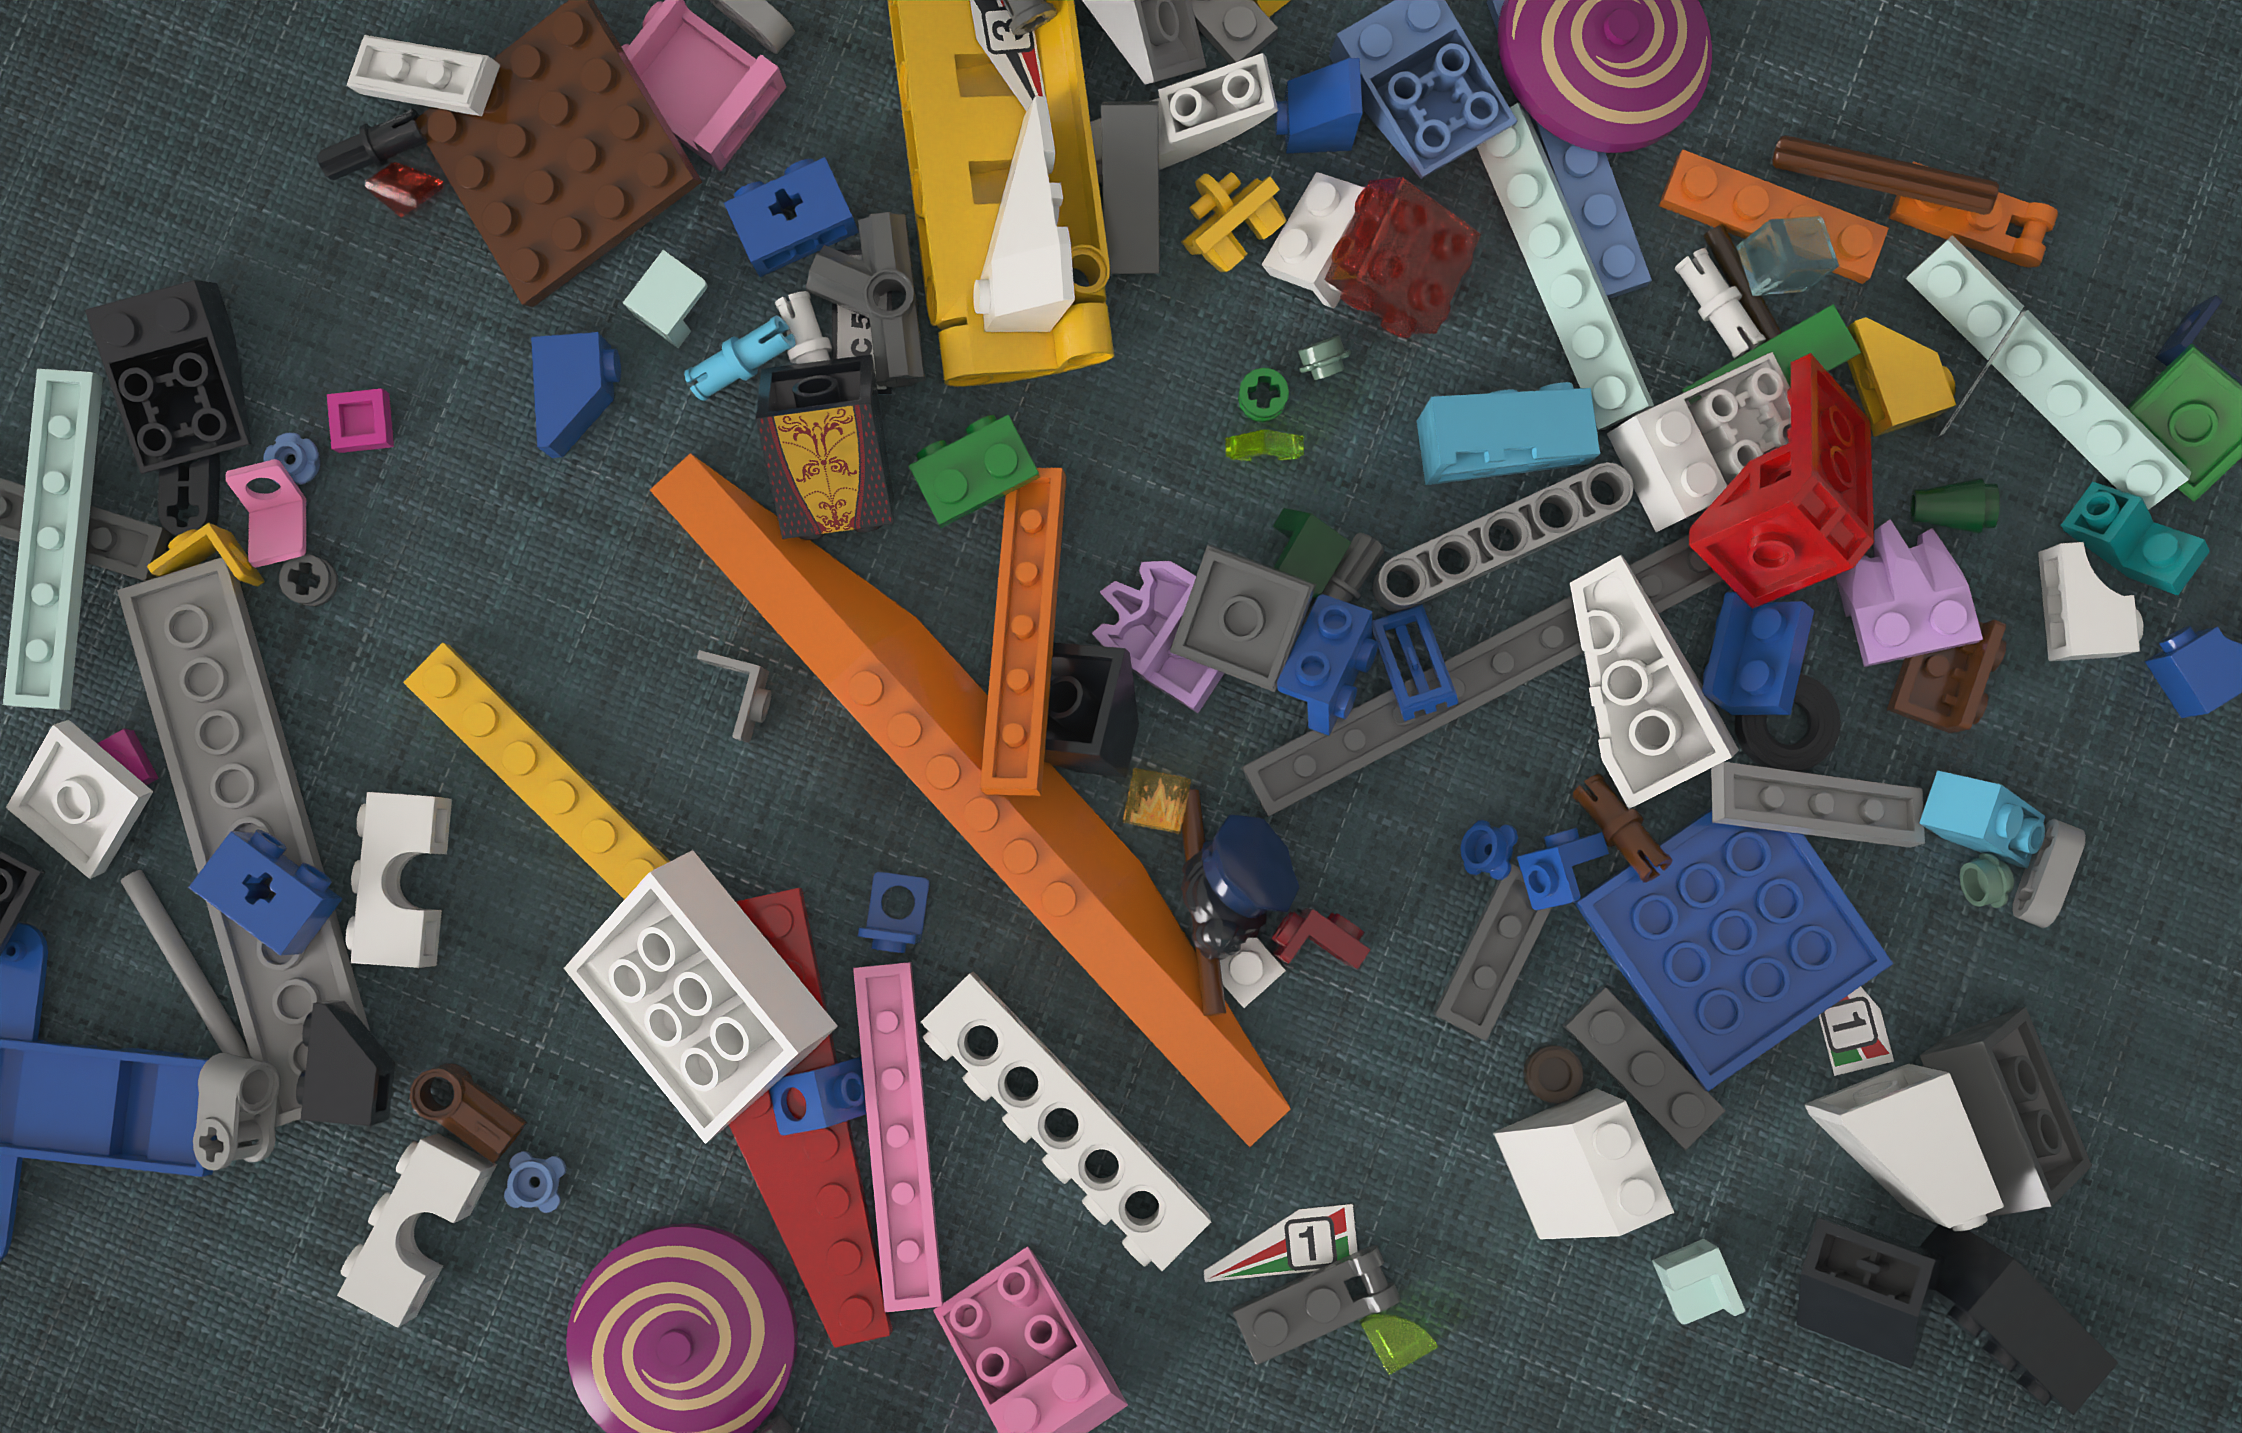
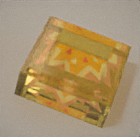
M1133 768L1122 822L1180 834L1192 779Z

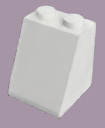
M1906 1064L1805 1103L1808 1114L1908 1212L1947 1228H1952L1953 1231H1965L1983 1225L1988 1220L1987 1213L2004 1207L1949 1072Z
M1595 1088L1493 1132L1539 1239L1621 1236L1674 1213L1627 1102L1623 1099Z

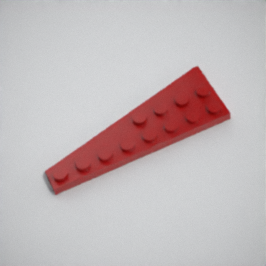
M802 888L735 901L827 1012ZM832 1032L785 1076L812 1071L838 1063ZM792 1087L787 1094V1106L795 1118L802 1119L806 1113V1101L803 1094L798 1089ZM768 1090L729 1124V1127L834 1348L890 1336L892 1326L889 1312L885 1313L882 1277L850 1120L826 1128L783 1136L778 1131L770 1091Z

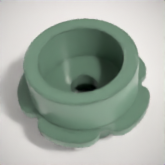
M1340 335L1306 346L1298 350L1303 364L1299 371L1301 373L1311 371L1314 380L1345 370L1342 359L1349 357L1351 350L1345 351Z
M1990 853L1980 854L1979 858L1964 864L1960 870L1961 889L1971 904L1978 907L1991 904L1992 907L1999 908L2008 902V893L2014 887L2013 874L2008 865L1999 861L1996 856Z

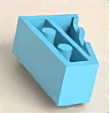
M1570 382L1546 385L1541 387L1539 391L1518 392L1514 389H1508L1488 394L1434 396L1429 399L1416 421L1425 485L1589 465L1600 455L1591 388L1573 389V384Z

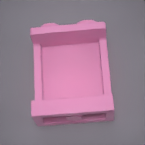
M665 0L664 2L659 1L655 3L644 18L643 29L632 43L621 46L676 139L720 172L787 87L778 66L763 55L755 59L689 10L684 0Z

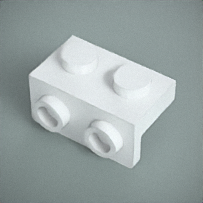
M1316 172L1267 254L1262 266L1270 276L1309 289L1316 294L1323 305L1335 308L1344 292L1352 286L1356 272L1369 249L1379 240L1387 220V215L1368 188Z

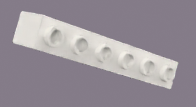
M974 971L965 977L921 1021L928 1030L923 1039L932 1050L945 1061L952 1055L968 1071L962 1079L969 1088L984 1102L992 1096L1008 1112L1002 1118L1007 1127L1024 1143L1032 1137L1047 1152L1042 1158L1046 1167L1062 1183L1066 1184L1072 1178L1086 1192L1087 1195L1081 1200L1085 1207L1103 1225H1106L1111 1219L1127 1235L1122 1240V1244L1144 1267L1152 1261L1163 1271L1211 1223L1210 1214ZM984 1025L990 1027L996 1033L998 1048L994 1054L983 1057L974 1054L970 1050L967 1037L971 1028ZM1016 1067L1031 1069L1038 1078L1037 1091L1027 1097L1016 1096L1007 1086L1008 1072ZM1057 1108L1071 1110L1076 1115L1079 1123L1076 1132L1064 1138L1053 1135L1046 1125V1116L1052 1110ZM1105 1149L1116 1156L1119 1166L1113 1175L1107 1178H1097L1087 1170L1086 1158L1095 1150ZM1137 1191H1147L1153 1194L1159 1203L1156 1212L1146 1219H1138L1130 1215L1125 1207V1203L1131 1194Z

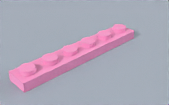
M912 962L855 967L853 971L885 1313L942 1307L944 1302Z

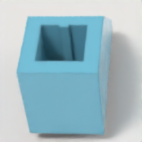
M1938 770L1919 824L1945 840L1981 853H1990L2002 861L2027 869L2032 854L2039 851L2045 836V826L2043 823L2045 815L2003 785Z

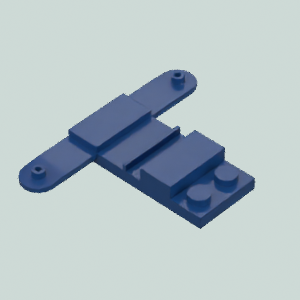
M18 923L0 956V1262L7 1255L11 1245L23 1158L199 1177L212 1175L213 1170L202 1167L196 1159L193 1150L199 1098L198 1078L202 1067L210 1058L183 1056V1053L139 1048L113 1049L97 1047V1045L84 1046L38 1040L46 980L48 946L43 933L35 926L27 923ZM213 1136L211 1141L217 1140V1136Z

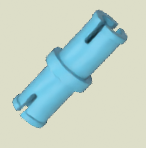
M776 315L770 318V321L739 339L733 336L723 342L721 351L698 365L685 370L684 375L687 383H691L695 379L698 381L697 384L690 387L693 394L698 399L705 401L711 395L739 378L747 381L757 375V367L782 352L795 347L796 342L793 334H789L786 337L783 336L784 332L790 330L789 326L781 317Z

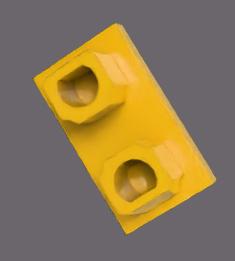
M1230 172L1221 181L1217 182L1209 174L1204 173L1195 181L1202 197L1192 204L1189 209L1198 220L1202 219L1211 210L1215 213L1183 239L1181 243L1191 255L1202 254L1219 272H1228L1248 254L1231 231L1245 221L1256 237L1262 240L1272 235L1286 223L1287 220L1273 197L1280 190L1271 176L1266 177L1263 181L1256 178L1230 199L1229 195L1241 185L1237 176Z

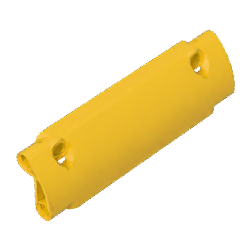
M887 0L926 305L930 323L932 326L942 329L938 336L945 385L965 387L1026 380L1076 370L1114 358L1105 285L1110 275V264L1074 0H1045L1046 3L1054 5L1057 14L1048 23L1034 30L1055 146V162L1052 173L1048 174L1049 183H1061L1063 201L1061 206H1059L1057 227H1068L1071 242L1072 268L1082 271L1089 282L1088 287L1079 286L1074 283L1075 301L1050 332H984L983 314H976L974 309L975 280H981L1026 110L978 43L970 0Z

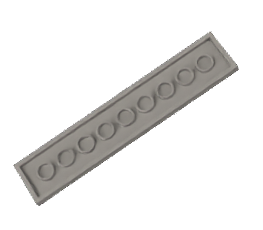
M221 557L117 590L198 874L230 831L255 833L257 829L263 830L281 841L287 848L283 855L299 867L302 863H307L324 873L240 581L234 576ZM267 878L264 884L269 887L273 879ZM271 890L267 899H273L276 893ZM206 901L251 1059L272 1064L276 1067L280 1076L275 1127L300 1120L302 1105L297 1103L296 1087L301 1072L306 1070L308 1047L303 1043L302 1032L304 1021L307 1015L312 1012L313 1003L330 1000L345 1001L370 1031L335 910L302 954L280 956Z

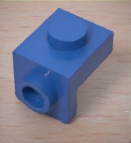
M1577 827L1544 836L1545 848L1517 856L1531 906L1534 910L1569 904L1580 899L1581 895L1572 866L1609 854L1602 832L1579 837Z

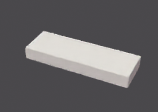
M364 35L346 86L363 95L482 116L500 64L487 55Z

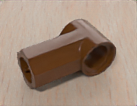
M446 1063L422 1072L414 1080L410 1088L409 1099L412 1108L419 1116L428 1120H436L493 1164L513 1144L527 1124L526 1120L476 1084L470 1073L464 1067L457 1064ZM436 1077L447 1079L453 1086L454 1099L450 1106H443L432 1097L431 1084Z

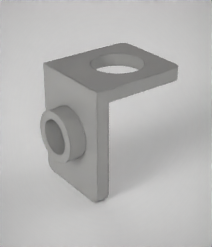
M699 650L698 660L706 664L749 675L733 738L750 743L755 723H763L769 710L771 690L765 689L769 671L755 664Z

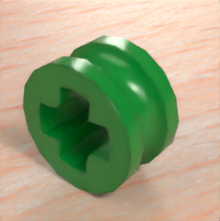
M1254 369L1244 377L1240 384L1238 395L1240 409L1245 416L1253 421L1267 422L1274 420L1281 415L1286 407L1289 395L1287 382L1274 369ZM1259 382L1269 383V391L1277 390L1279 397L1271 399L1269 408L1257 407V399L1249 400L1248 393L1255 392Z

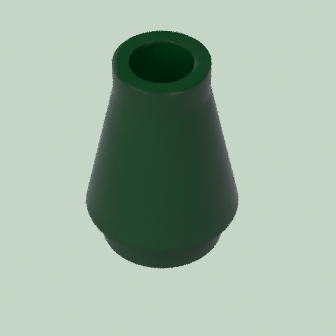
M1982 478L1929 489H1913L1910 503L1912 523H1929L1980 534L1983 528L1996 527L1999 518L2000 496L1998 485L1996 483L1985 484Z

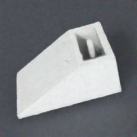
M1773 352L1635 415L1607 433L1624 469L1632 478L1635 492L1655 532L1708 508L1750 460L1789 443L1787 430L1791 427V407L1787 398V390L1790 386ZM1701 395V399L1693 404L1689 403L1688 400Z

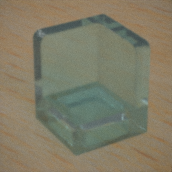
M1820 216L1768 220L1736 246L1753 296L1806 291L1839 267L1825 222Z

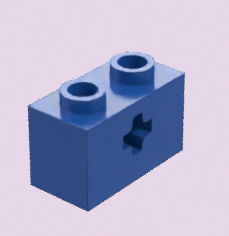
M825 157L817 161L813 159L798 161L784 171V176L766 184L761 181L749 183L738 189L734 193L733 199L724 202L749 260L759 277L820 251L824 245L831 246L859 233ZM793 205L797 217L787 221L783 209Z
M257 829L255 833L230 831L188 888L280 956L302 954L343 898L328 888L332 881L323 872L307 863H302L299 867L284 856L283 853L287 849L286 846L269 833ZM267 878L273 879L269 887L264 884ZM271 890L276 893L273 899H267Z

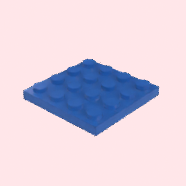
M1712 807L1658 844L1673 860L1665 871L1660 866L1655 867L1646 856L1647 860L1659 872L1660 875L1643 883L1639 874L1629 863L1582 895L1578 901L1573 902L1691 1075L1707 1092L1893 965L1889 956L1804 834L1713 823Z

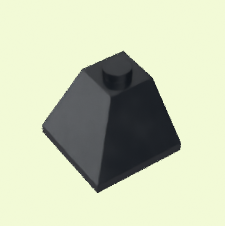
M1053 642L1044 762L1078 773L1126 778L1139 728L1130 652L1126 648Z

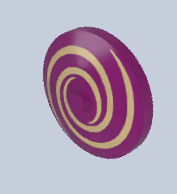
M1504 0L1499 16V56L1503 71L1513 93L1524 109L1543 128L1558 138L1580 148L1605 153H1622L1650 146L1669 135L1688 118L1698 105L1707 87L1712 64V42L1708 22L1699 0Z
M685 1223L661 1226L642 1232L615 1248L598 1263L583 1283L573 1304L567 1328L566 1349L569 1372L573 1386L583 1406L606 1433H752L769 1416L789 1383L797 1355V1320L791 1296L783 1279L771 1262L753 1245L731 1232L703 1224Z

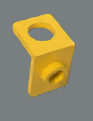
M207 523L199 530H188L175 537L168 545L169 550L147 566L153 575L160 577L198 565L218 551L239 581L257 587L265 582L258 570L248 561L247 554L230 531Z

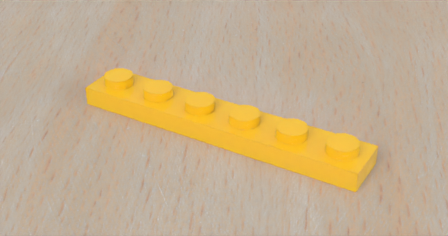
M442 642L403 682L624 900L649 872L670 862L662 852L449 644Z

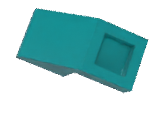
M2096 482L2090 484L2061 524L2064 532L2078 542H2084L2086 548L2126 577L2177 596L2210 552L2205 539L2155 523L2143 498Z

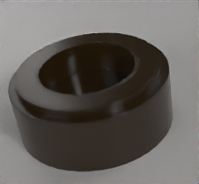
M1544 1045L1535 1049L1528 1056L1524 1064L1523 1076L1526 1086L1533 1095L1546 1102L1561 1103L1571 1099L1581 1088L1583 1068L1577 1056L1570 1050L1558 1045Z

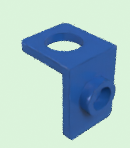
M876 872L873 877L867 926L859 928L858 936L873 938L871 949L905 953L907 943H921L929 892V880L923 877ZM894 886L906 887L914 896V909L909 916L903 919L891 918L885 913L882 906L884 894Z
M861 1057L812 1071L784 1076L769 1089L778 1131L783 1136L830 1127L867 1114ZM792 1087L798 1089L806 1101V1113L802 1119L795 1118L787 1106V1094Z

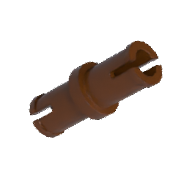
M1596 774L1586 779L1584 782L1593 793L1590 790L1585 791L1579 785L1573 792L1572 797L1581 804L1600 827L1606 845L1608 847L1615 846L1639 874L1643 883L1660 875L1659 872L1647 860L1646 856L1655 867L1660 866L1664 871L1671 865L1673 860L1641 825L1644 820L1636 809L1629 810L1605 782L1601 774Z

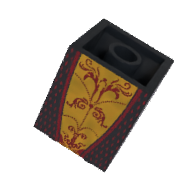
M872 354L761 369L756 423L782 539L799 537L804 540H813L832 532L846 530L871 532L881 528L883 525L894 524V495Z

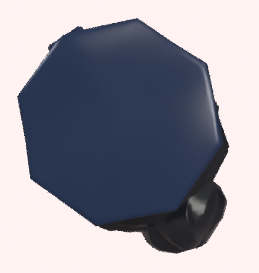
M1229 814L1216 833L1214 840H1207L1203 843L1202 850L1191 857L1182 868L1184 879L1181 890L1184 903L1192 917L1194 926L1192 939L1201 954L1210 960L1214 958L1223 960L1228 956L1237 954L1241 950V944L1246 943L1248 938H1256L1258 936L1260 928L1266 924L1267 911L1288 913L1300 889L1293 871L1288 847L1263 818Z

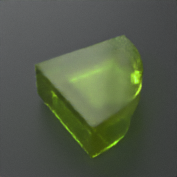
M1262 429L1225 438L1226 457H1230L1231 460L1252 461V457L1266 454L1277 456L1278 461L1297 459L1304 455V436Z
M1375 1314L1359 1320L1388 1375L1438 1348L1432 1336L1421 1325L1404 1317Z

